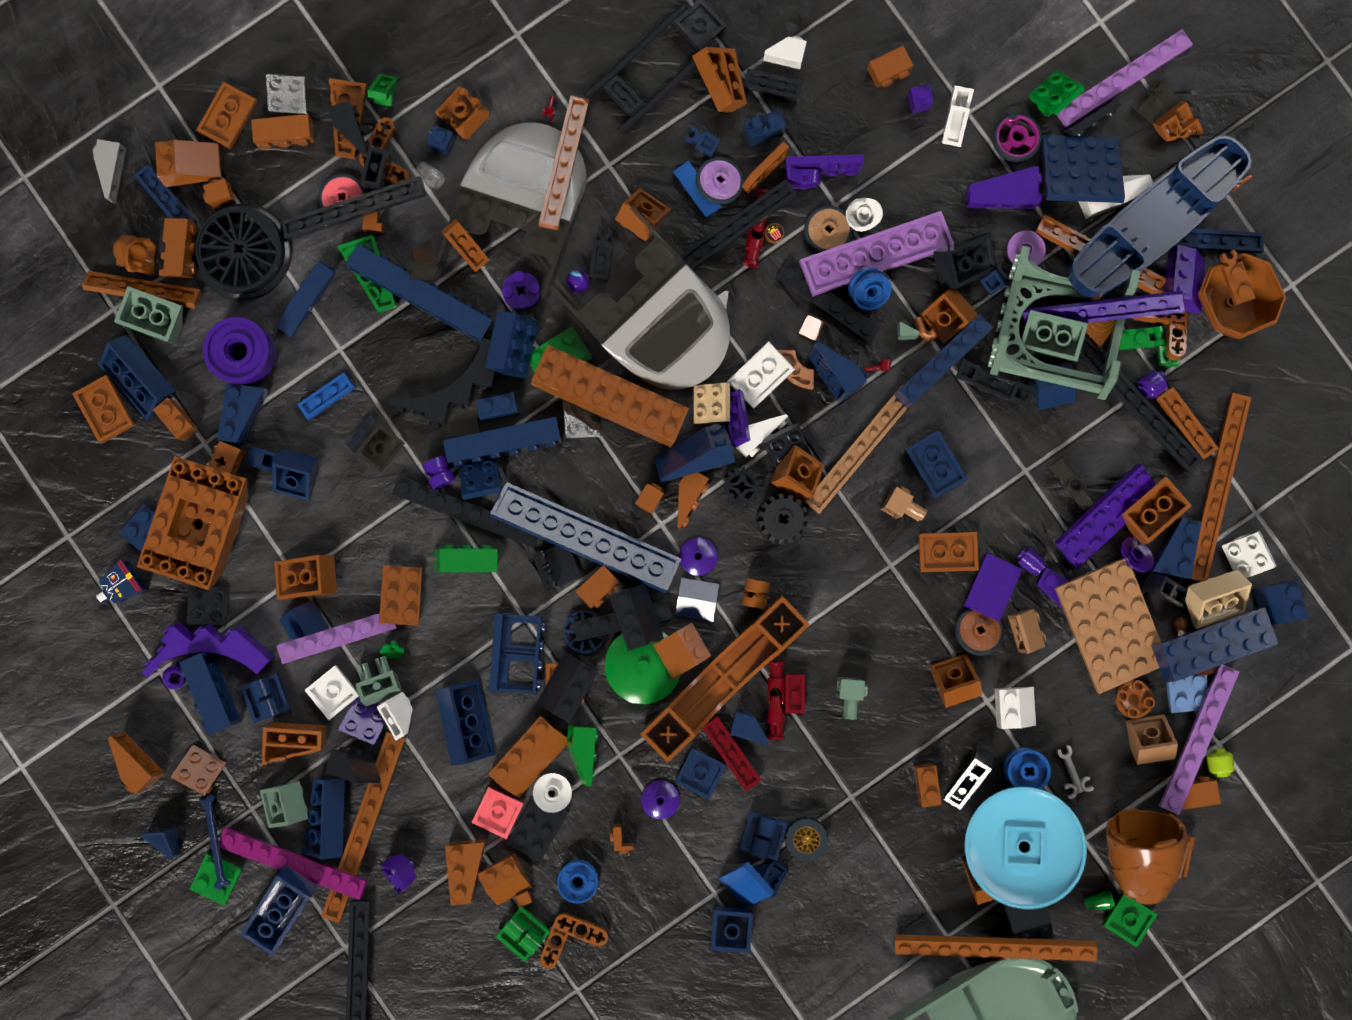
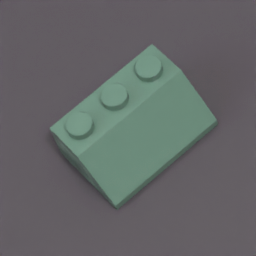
M128 286L114 322L176 345L182 330L183 306Z
M1030 310L1022 337V344L1029 353L1078 364L1088 323Z

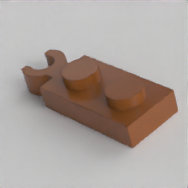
M1232 250L1229 252L1231 259H1228L1226 254L1223 253L1220 255V260L1226 265L1221 270L1235 306L1255 299V295L1243 262H1236L1237 252Z

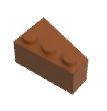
M705 47L692 56L718 112H734L747 104L735 49Z
M165 218L162 240L165 242V252H161V259H164L163 270H159L160 276L195 278L197 264L194 262V254H196L194 235L197 233V227L194 224V220Z
M269 722L263 727L262 765L322 750L327 743V725Z
M487 839L450 842L445 846L451 906L470 904L474 899L478 881L477 874L480 871Z

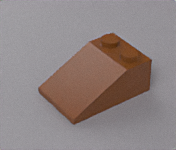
M183 140L155 142L157 177L165 187L222 179L218 143Z
M315 555L274 562L277 600L337 594L334 555Z
M126 732L111 735L108 738L121 781L129 792L137 794L150 789L165 773Z

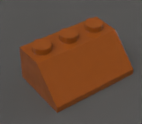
M1165 476L1121 515L1129 531L1143 545L1149 544L1192 505Z

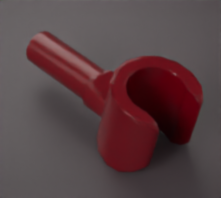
M554 94L551 95L548 106L543 109V120L545 115L551 117L550 121L553 120V104L556 97Z
M882 359L880 365L864 367L865 372L874 370L887 372L890 370L891 361Z

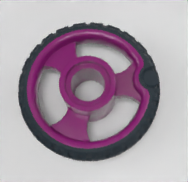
M1011 113L1002 117L995 125L992 133V143L995 151L1002 158L1010 162H1023L1030 159L1038 151L1041 145L1042 133L1037 122L1029 115ZM1019 121L1028 124L1033 130L1034 136L1029 137L1027 129L1019 125ZM1007 124L1010 127V131L1006 136L1005 142L1000 143V130ZM1013 134L1019 135L1021 140H1015ZM1023 144L1030 149L1028 152L1020 155L1010 153V149H1019Z

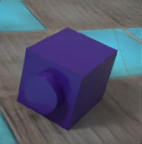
M929 84L910 88L907 95L911 113L929 110L934 102Z

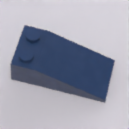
M723 422L703 428L654 457L660 482H665L734 463L735 458Z

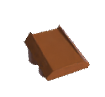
M458 86L436 110L435 114L461 137L471 139V135L486 119H489L490 111L483 106L479 99L470 95L465 88Z

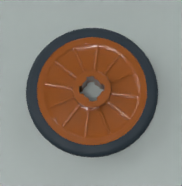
M968 608L957 618L955 634L959 644L967 652L978 656H985L995 652L1001 646L1004 639V626L1001 620L999 622ZM978 627H979V628L981 629V631L983 632L982 634H979V632H978V630H977Z

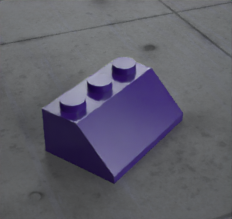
M1177 245L1167 258L1164 293L1183 291L1185 311L1200 314L1202 305L1198 293L1204 279L1206 262L1196 249Z

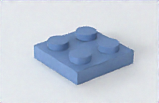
M1195 674L1175 682H1166L1169 712L1199 711L1208 690L1207 675Z

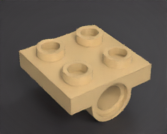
M730 383L695 385L694 424L730 422Z

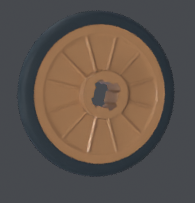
M832 205L821 206L813 210L807 217L804 225L805 238L808 244L817 252H823L851 242L854 229L849 226L846 220V212ZM827 226H829V228L833 229V230L831 231V233H828V232L825 230V229L827 228Z

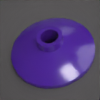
M701 537L686 541L679 553L681 566L692 575L700 576L709 573L717 562L715 546L709 540ZM696 553L702 554V558L700 560L695 559Z
M1134 537L1126 538L1121 543V554L1130 567L1139 572H1147L1153 567L1154 558L1146 544L1142 545Z
M663 780L654 781L647 785L641 796V804L644 811L654 819L671 817L677 811L680 803L679 793L675 786ZM659 797L664 799L663 804L657 803Z

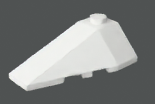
M1123 176L1124 203L1078 201L1085 219L1087 220L1131 203L1153 184L1151 176Z

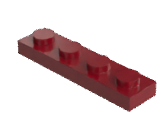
M716 716L706 723L702 729L744 790L748 791L761 782V778L719 717Z

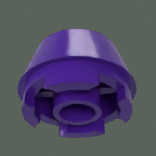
M403 854L386 857V860L380 863L385 877L395 886L394 890L397 894L403 890L406 891L417 878L414 872L415 865L410 858L407 860Z

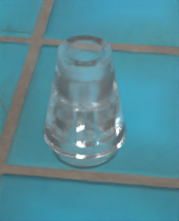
M426 162L419 164L417 170L428 186L434 189L440 188L445 181L443 173Z

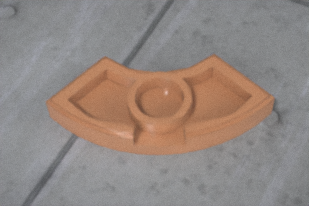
M777 350L795 369L787 379L799 387L813 389L814 369L806 368L800 364L795 350Z

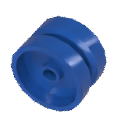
M1019 747L1006 755L1003 761L1002 772L1006 781L1015 788L1029 787L1041 790L1050 779L1051 768L1043 754L1030 748Z

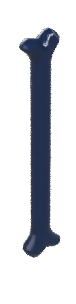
M208 794L206 798H200L198 802L205 807L217 877L214 888L221 890L223 886H229L231 881L227 880L224 875L213 811L215 796Z

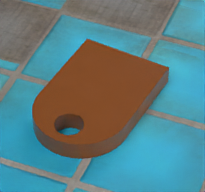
M785 142L781 143L749 175L742 188L747 193L754 190L786 159L789 146Z

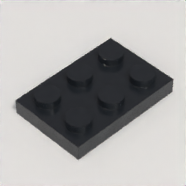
M532 798L506 844L540 863L569 810L564 808L554 813L546 812L540 809L535 803L534 798Z

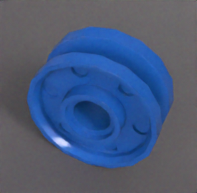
M876 267L860 269L852 276L848 284L849 295L856 305L863 310H874L886 303L892 291L890 281Z
M579 859L568 862L560 870L557 880L561 896L568 902L576 904L584 903L591 899L597 890L599 882L598 873L588 861ZM581 877L583 884L576 886L573 883V878Z

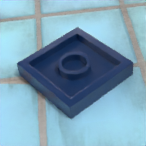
M692 747L675 783L709 800L726 764Z

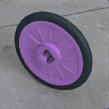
M722 157L710 158L703 162L697 170L696 186L698 191L706 200L712 203H731L743 191L744 177L742 171L729 159Z

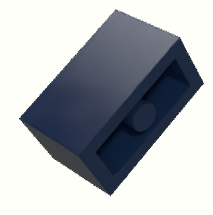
M514 393L476 400L479 419L482 422L520 414L517 398Z

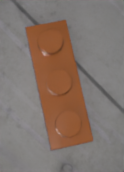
M456 219L441 231L475 272L489 261V258Z

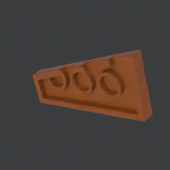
M329 78L332 106L349 100L353 106H357L360 117H357L359 124L362 123L367 84ZM334 127L336 156L356 159L357 149Z

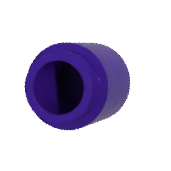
M1023 548L1016 556L1018 558L1017 563L1031 574L1038 575L1046 566L1044 559L1031 548Z

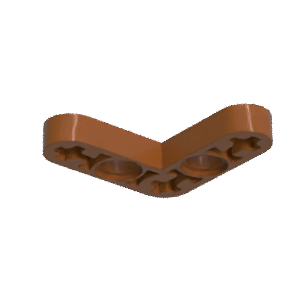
M387 117L379 120L368 139L371 147H373L374 140L381 139L382 146L380 149L385 150L396 131L394 122ZM388 123H389V126L391 127V129H390V130H389V129H386L385 132H384V128H383L382 126H383V125H386V126H387ZM360 153L359 162L364 167L365 157ZM391 162L387 181L393 184L399 183V179L393 175L394 171L400 176L404 174L405 180L410 179L409 173L404 168Z
M1187 311L1177 313L1178 317H1181L1180 319H1177V316L1174 315L1175 313L1163 314V317L1154 315L1133 318L1138 321L1167 325L1166 355L1171 360H1179L1186 353ZM1172 330H1179L1181 337H1175L1172 334ZM1175 346L1176 350L1179 352L1178 354H1176L1175 350H1173Z
M560 913L554 921L541 954L540 963L544 968H553L558 962L568 935L600 947L608 941V931L599 925L569 913ZM564 917L567 918L566 922L569 924H572L573 921L576 922L573 926V930L571 931L569 930L571 927L570 925L565 924L564 927L560 926L561 922L558 920H562ZM579 924H584L587 927L585 934L577 933L576 927ZM590 929H594L592 932L594 934H599V932H602L603 937L605 939H600V941H597V937L592 934L591 938H588ZM554 935L561 937L562 943L560 945L552 944L551 938ZM552 949L554 950L552 959L554 961H550V963H547L546 958H544V956L548 957L550 950Z

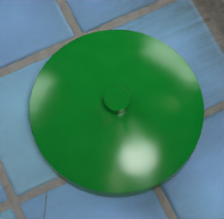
M662 632L664 638L668 637L667 634ZM620 634L610 645L605 658V673L612 689L623 699L636 704H650L665 698L676 687L680 675L672 679L653 646L659 641L627 651L622 634Z

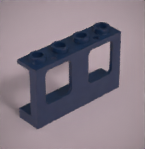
M495 614L489 691L537 694V690H541V679H538L539 671H542L543 659H540V651H544V640H541L542 632H545L546 621H543L542 616ZM515 622L536 624V646L512 645L510 642L512 624ZM510 661L533 662L535 664L532 685L510 684L508 682V666Z

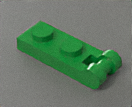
M1164 327L1123 330L1118 351L1165 346V340L1162 336ZM1154 334L1155 341H1150L1149 335Z

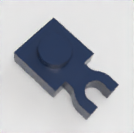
M692 126L690 132L694 133L695 136L691 138L686 135L685 141L696 143V150L712 158L721 143V139L706 131L700 134Z

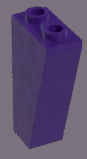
M1039 166L970 184L966 189V208L1035 209L1042 199V193L1039 191V184L1042 181Z

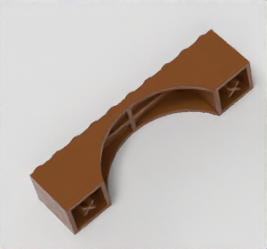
M779 596L641 730L640 735L668 763L698 734L715 713L743 685L772 659L784 651L810 624L783 596Z

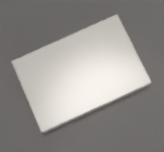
M768 342L727 382L735 390H742L744 400L754 409L795 369Z

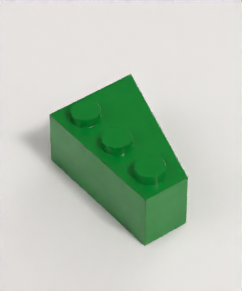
M442 545V549L433 550V573L497 572V549H492V545H480V549H473V545H461V549H454V545Z

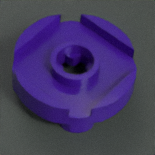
M517 271L505 280L502 295L505 302L515 310L530 309L540 299V287L534 276L526 272ZM525 287L526 294L518 296L517 289Z

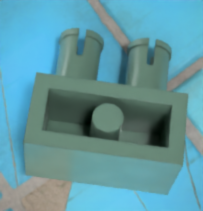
M386 656L380 657L381 660L379 658L374 660L379 672L378 676H371L368 663L362 664V667L360 665L356 667L361 682L355 685L360 701L366 707L403 692L397 674L393 670L390 671Z
M837 677L836 697L844 699L843 717L845 719L857 720L858 702L860 700L863 701L868 691V685H865V681L862 679Z

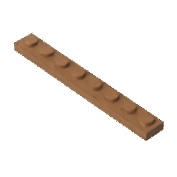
M895 395L890 398L820 482L814 497L805 500V503L818 514L822 512L906 411L907 408Z

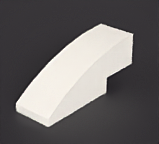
M956 85L953 87L942 143L961 147L974 89Z

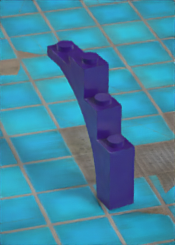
M179 622L174 626L171 624L163 632L165 636L161 639L164 644L156 651L158 655L155 659L151 657L144 664L146 668L142 674L148 678L165 661L179 655L195 652H209L228 656L241 662L258 674L274 655L240 625L235 629L231 627L223 636L211 624L205 627L200 626L193 634Z

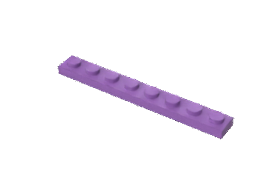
M1183 29L1074 99L1057 114L1058 118L1067 128L1189 49L1193 45Z
M1224 664L1217 667L1160 801V807L1177 815L1180 814L1239 671Z

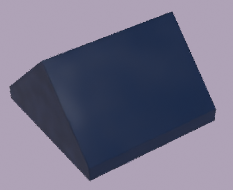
M314 600L290 610L279 619L291 641L330 629Z

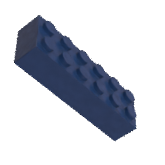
M1263 607L1252 609L1151 645L1164 682H1175L1278 645V641L1266 609Z

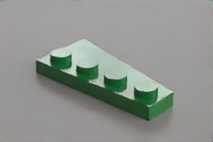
M374 235L337 246L346 262L357 244L362 247L363 245L370 247L374 254L380 256ZM354 272L379 313L397 308L392 293Z

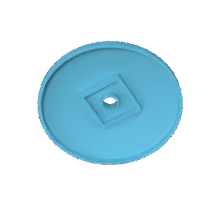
M1016 787L1002 790L992 795L977 808L967 827L965 854L973 877L987 894L1008 906L1034 909L1059 901L1074 888L1084 869L1086 841L1079 820L1063 801L1040 789ZM1022 841L1028 842L1030 846L1029 851L1026 853H1022L1019 850V844Z

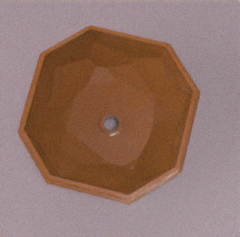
M1246 253L1237 255L1236 262H1243L1255 299L1235 306L1229 303V299L1232 298L1221 270L1226 267L1222 262L1207 269L1198 293L1201 305L1213 329L1235 339L1244 338L1276 324L1286 299L1271 263Z

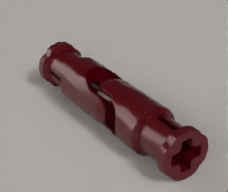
M756 189V200L769 192V190ZM766 219L748 231L745 246L747 250L746 257L742 263L747 267H759L758 259L763 247L765 235L764 222ZM752 233L761 234L760 239L753 238Z
M770 661L768 663L770 665L768 703L771 707L768 712V723L770 724L768 740H785V736H783L785 712L782 707L785 702V678L783 677L785 662ZM775 687L779 688L782 696H771L772 689Z

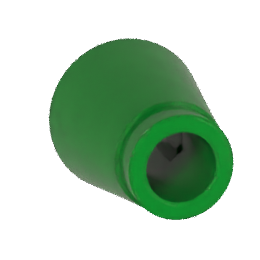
M1104 890L1084 899L1087 911L1110 910L1111 907H1115L1111 891L1106 892Z

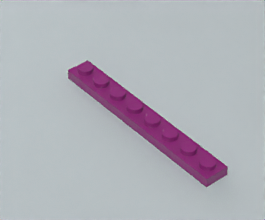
M227 827L223 829L219 840V846L222 849L278 870L288 866L315 884L358 900L362 899L367 879Z

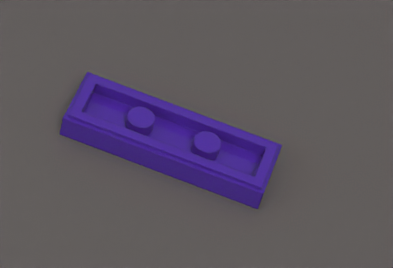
M740 389L730 393V422H728L730 442L734 448L751 441L744 393Z

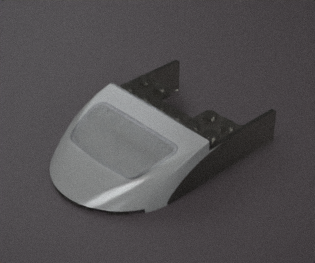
M521 123L498 132L476 154L461 182L460 192L449 224L456 219L466 232L475 235L484 234L491 220L527 231L523 243L525 249L530 253L549 258L553 261L542 293L544 302L548 303L586 191V167L578 150L558 230L539 227V220L561 131L541 123ZM445 236L436 259L437 264L441 268H445L452 248V244Z
M632 206L630 209L655 237L635 259V266L644 276L617 303L608 294L599 293L581 310L558 285L552 284L549 288L593 334L601 345L639 379L649 385L662 389L679 390L689 388L710 377L725 358L730 342V324L727 311L720 298L640 210Z

